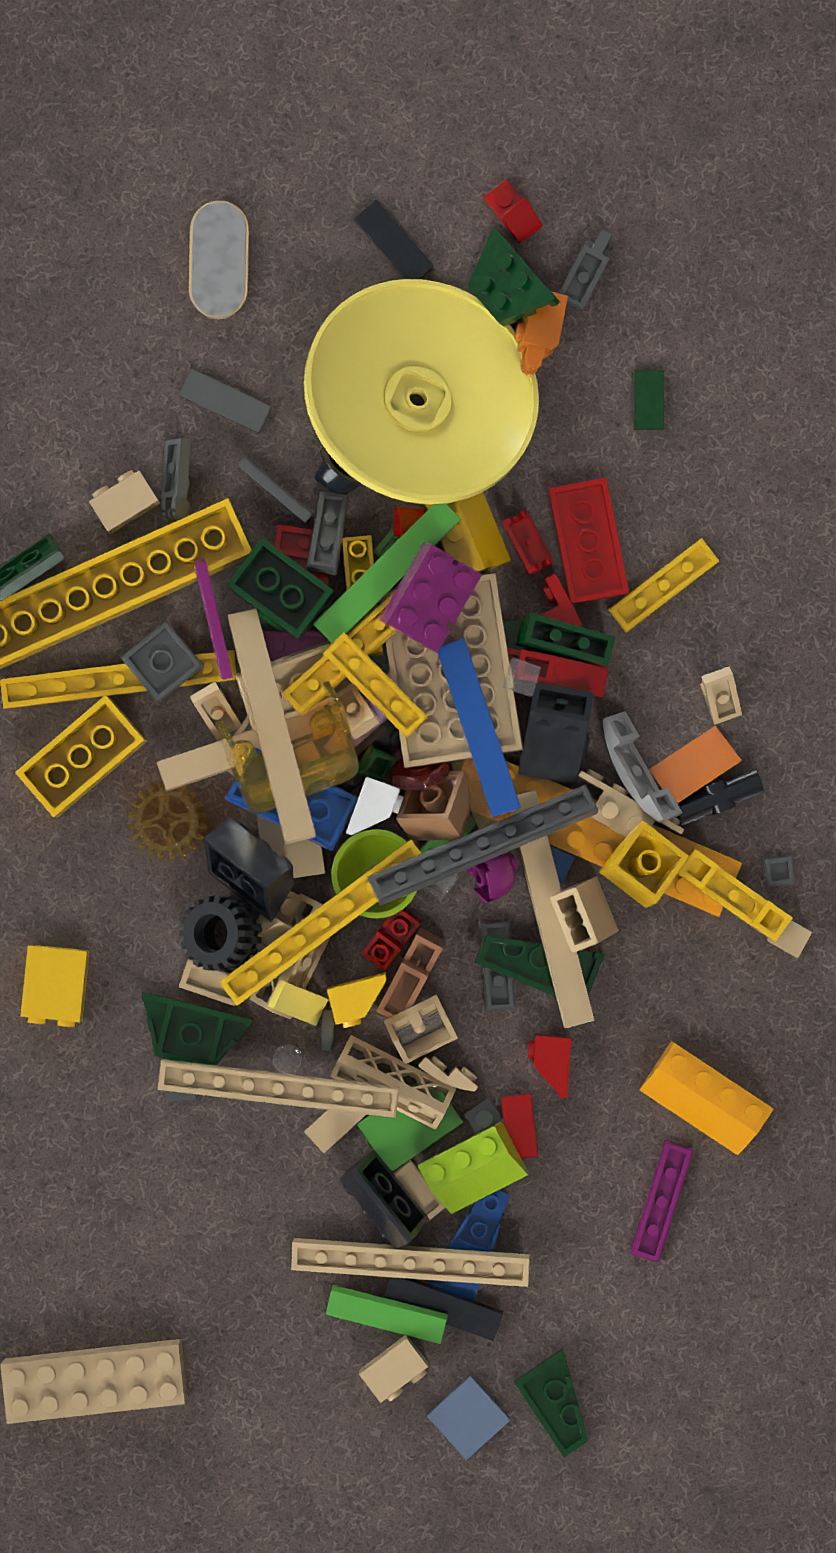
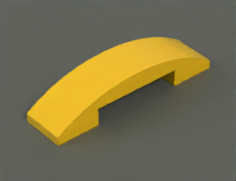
M696 849L693 850L678 872L679 875L774 942L778 940L793 918L724 871L718 864Z

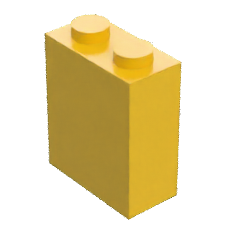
M28 945L20 1017H28V1023L45 1024L46 1019L58 1020L57 1025L64 1027H75V1022L80 1023L83 1021L90 950Z

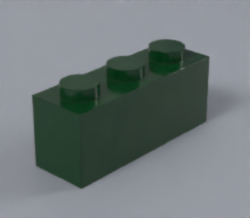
M530 613L523 616L516 644L566 659L604 667L609 665L615 636Z

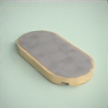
M212 201L196 211L190 224L189 296L196 309L206 317L226 319L242 308L248 295L249 225L244 213L236 205L227 201Z

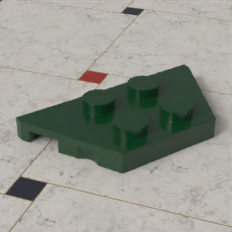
M494 228L468 283L470 290L503 327L516 322L519 318H527L536 314V309L546 305L552 307L560 303L558 298L498 229Z
M144 991L141 996L146 1011L148 1029L151 1034L154 1056L168 1060L217 1065L254 1020Z

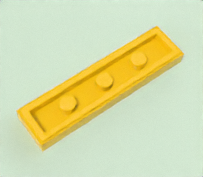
M701 538L609 608L608 611L624 632L627 633L712 568L719 560Z
M344 632L323 652L406 738L428 718Z

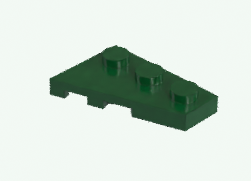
M562 1348L514 1380V1384L562 1456L565 1457L588 1442V1438Z

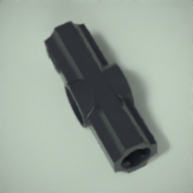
M756 769L749 770L731 779H722L702 787L701 791L689 795L677 803L682 811V814L677 816L681 821V825L689 824L709 814L712 816L735 807L739 802L764 793L760 776Z

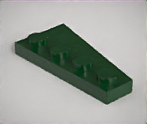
M488 935L484 936L474 961L475 964L556 998L543 944ZM579 950L577 954L589 995L605 954Z

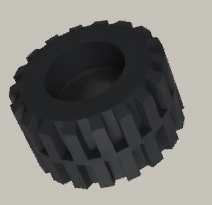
M207 896L204 899H198L194 902L195 907H189L186 910L188 917H183L181 924L184 925V929L180 930V936L184 938L181 946L182 949L188 950L185 955L188 959H194L193 964L195 966L203 967L204 970L231 971L239 968L251 959L250 955L257 954L259 949L256 948V944H261L262 937L257 936L258 931H262L261 924L256 923V920L259 919L257 913L251 912L252 907L247 903H243L242 899L228 896ZM220 918L225 922L228 931L227 940L221 949L216 944L214 938V929Z

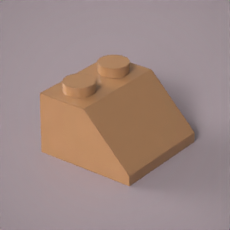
M465 771L413 772L396 818L410 840H456L464 836L471 816L467 773Z

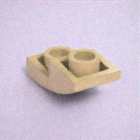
M425 1055L418 1063L422 1070L447 1085L473 1092L478 1088V1085L474 1082L477 1076L465 1066L461 1070L455 1066L447 1074L444 1071L447 1066L435 1055L431 1059Z

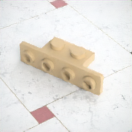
M590 769L586 773L583 771L578 773L580 779L603 791L596 803L598 814L591 816L594 820L624 837H627L642 820L651 827L655 821L658 822L647 814L636 801L627 797L629 792L615 783L612 788L602 783L603 776ZM675 817L659 823L679 835L684 831L679 826L681 821Z

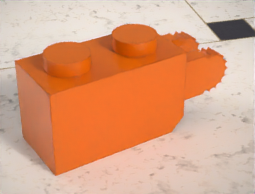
M552 292L560 301L558 305L554 307L546 305L536 309V314L527 318L523 317L522 323L517 325L514 339L519 341L517 351L522 353L520 369L527 376L534 375L537 369L541 367L542 360L552 355L554 349L559 345L568 299L567 295Z

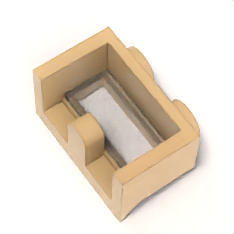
M437 994L383 1020L404 1064L458 1039Z

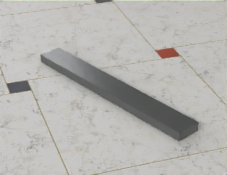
M586 785L368 876V882L381 906L598 814V807Z

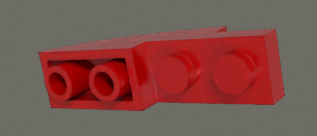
M507 648L512 680L531 684L539 682L594 692V697L603 698L608 668L523 649Z

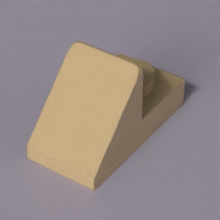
M730 667L701 676L703 683L700 686L714 725L742 715L734 676Z
M216 682L189 696L217 741L241 726L238 717Z
M353 683L329 698L355 740L379 724L378 716Z
M290 891L277 916L271 922L261 914L259 915L256 923L261 924L262 931H258L257 934L258 937H262L261 943L268 946L294 927L289 923L302 896Z

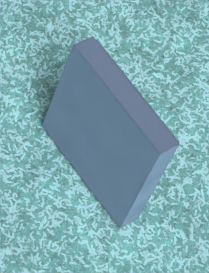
M471 1375L427 1414L431 1422L466 1460L510 1421L505 1412Z

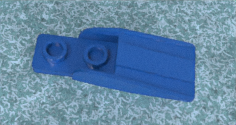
M498 1190L476 1201L472 1210L468 1211L447 1249L493 1252L500 1228L499 1220L509 1200V1195ZM431 1280L429 1285L474 1300L480 1283Z

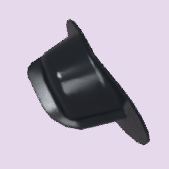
M325 447L321 448L320 454L323 460L315 473V480L330 491L341 494L352 492L358 486L369 488L340 467Z

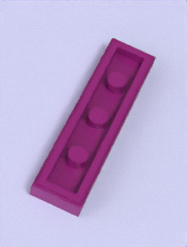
M205 558L195 560L194 566L220 677L223 680L233 678Z
M664 1141L630 1250L631 1255L659 1263L694 1151L693 1149Z

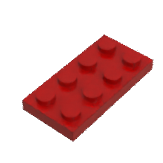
M607 478L548 488L571 604L629 594Z

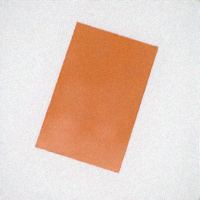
M715 725L650 768L649 772L662 789L669 788L674 799L679 803L742 760Z

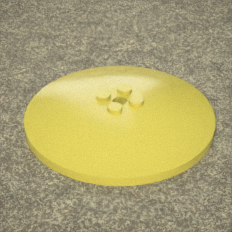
M402 279L383 282L365 288L350 296L330 313L316 334L307 357L304 374V393L307 411L319 440L330 456L350 476L372 490L394 499L419 504H442L464 500L482 493L503 479L516 465L525 452L536 426L539 405L538 383L535 374L527 376L520 369L522 353L517 351L519 341L514 339V329L510 325L503 327L477 297L454 286L436 281ZM413 394L421 396L424 400V405H414L410 401V396Z

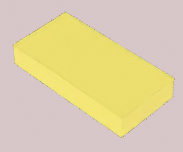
M280 979L268 1007L317 1026L329 999Z

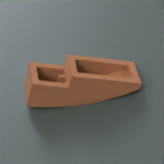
M421 927L419 928L376 1011L377 1013L389 1018L413 1006L446 940Z

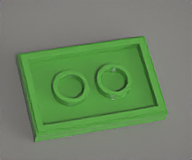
M414 1083L411 1087L418 1086V1083ZM436 1089L429 1090L432 1098L443 1103L446 1097L444 1093ZM450 1103L436 1130L399 1111L396 1112V1118L368 1115L359 1121L357 1125L388 1168L394 1171L458 1127L463 1121Z

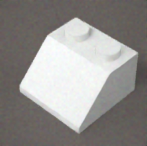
M366 777L346 833L354 835L390 818L392 812L398 814L404 798L399 795L400 789Z

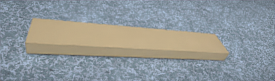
M325 705L308 711L303 717L297 715L286 719L293 748L332 736L335 733ZM250 730L158 761L157 766L166 792L242 766L252 746L261 750L257 732Z

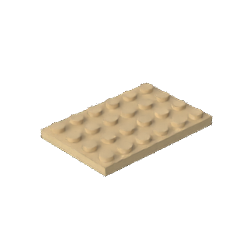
M495 573L482 575L455 623H447L446 627L451 630L442 645L465 638L502 752L523 750L497 578ZM395 589V590H390V591L380 600V604H381L383 601H385V600H386L394 591H396L397 589ZM397 631L386 641L391 680L428 716L408 738L399 731L404 768L472 758L438 653L425 648Z

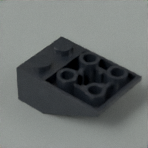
M535 682L532 688L518 774L570 784L577 783L594 692Z

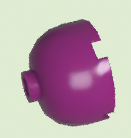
M506 852L468 868L466 871L467 874L472 871L473 877L479 885L478 888H473L477 896L483 902L488 903L501 898L511 890L516 877L515 870L518 868L514 855Z

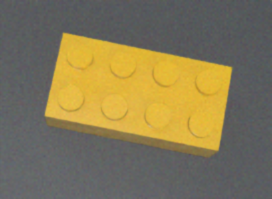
M105 695L15 773L52 817L58 818L143 746L147 740L114 701Z

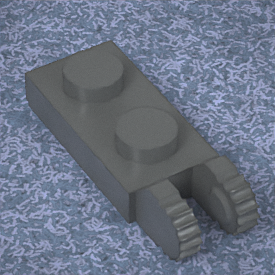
M176 438L165 441L161 513L165 522L168 521V523L183 519L190 514L188 512L190 504L186 498L190 486L188 475L192 451L190 449L191 439Z

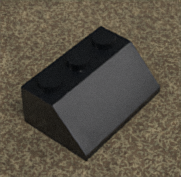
M229 817L204 838L208 873L271 922L277 916L294 885L293 865L285 856L280 857L272 851L266 841L258 840L244 824H238Z
M375 1150L354 1164L340 1178L346 1192L354 1196L361 1205L365 1216L374 1221L380 1229L382 1237L387 1242H390L395 1249L410 1243L429 1221L428 1216Z

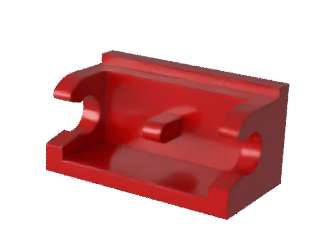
M521 511L518 515L502 521L501 525L528 576L554 563L528 511Z

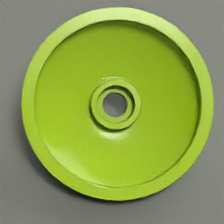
M380 829L362 831L350 837L339 848L332 864L331 876L335 893H340L407 843V841L393 832ZM417 891L381 906L379 902H376L360 914V916L367 918L392 916L403 910L412 901Z

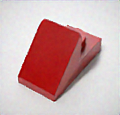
M507 179L483 197V200L519 244L543 226L526 197L522 199Z
M556 573L544 580L546 586L542 590L550 604L555 602L557 606L541 614V616L583 627Z

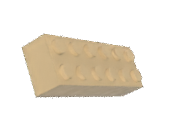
M181 1339L5 1358L0 1364L7 1424L182 1405L186 1403L188 1398Z

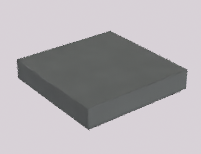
M167 620L120 657L158 704L204 667Z

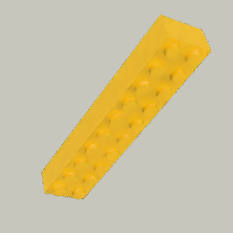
M227 498L10 595L1 601L0 669L197 582L198 579L194 566L195 560L205 558L209 576L244 561L252 549L230 500Z

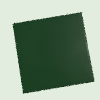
M370 744L356 770L361 775L383 782L397 758L393 753Z

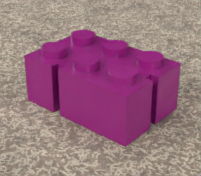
M423 543L379 621L425 648L438 653L451 630L446 627L447 623H455L482 574L464 563L454 560V557L436 546Z

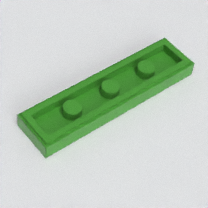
M336 1285L332 1286L326 1315L438 1344H441L448 1316L446 1313Z

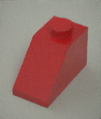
M535 1034L534 1041L529 1040L527 1058L533 1059L534 1067L561 1098H567L571 1037Z

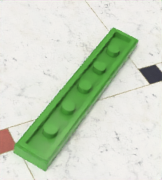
M446 503L433 504L313 625L331 643L343 632L347 634L405 576L422 544L428 543L436 546L461 521V518Z

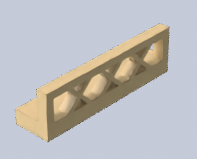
M300 893L302 898L289 924L295 926L303 920L302 913L307 903L313 906L311 913L323 904ZM330 937L251 995L249 1000L272 1013L291 1019L292 1016L268 1007L277 984L282 979L306 989ZM272 985L273 992L268 1002L261 999L266 987Z
M350 1035L330 1077L336 1080L399 1087L397 1111L435 1130L445 1115L456 1091V1088L447 1085L409 1064H404L403 1061ZM351 1047L363 1052L366 1059L358 1060L348 1055ZM383 1062L389 1065L392 1072L385 1074L378 1070L376 1064ZM410 1076L416 1079L418 1086L411 1087L405 1084L402 1077ZM436 1089L446 1094L443 1103L432 1098L429 1090Z

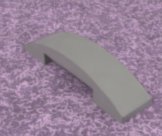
M626 711L603 719V730L611 760L621 781L633 799L647 814L659 823L681 815L682 811L669 788L659 790L633 742L640 736Z

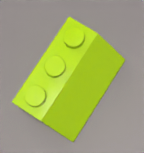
M502 1121L417 1165L431 1193L451 1214L529 1175Z

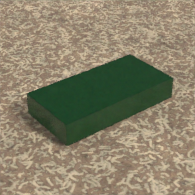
M664 370L634 371V430H664Z

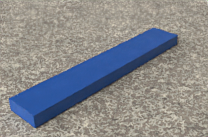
M465 638L444 644L440 647L438 656L491 815L494 818L520 809L521 806Z

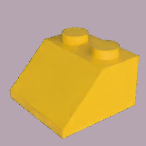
M642 820L614 850L599 873L643 907L647 908L658 903L689 856Z
M386 972L328 987L327 992L336 1025L342 1023L343 1028L361 1024V1018L367 1015L387 981Z

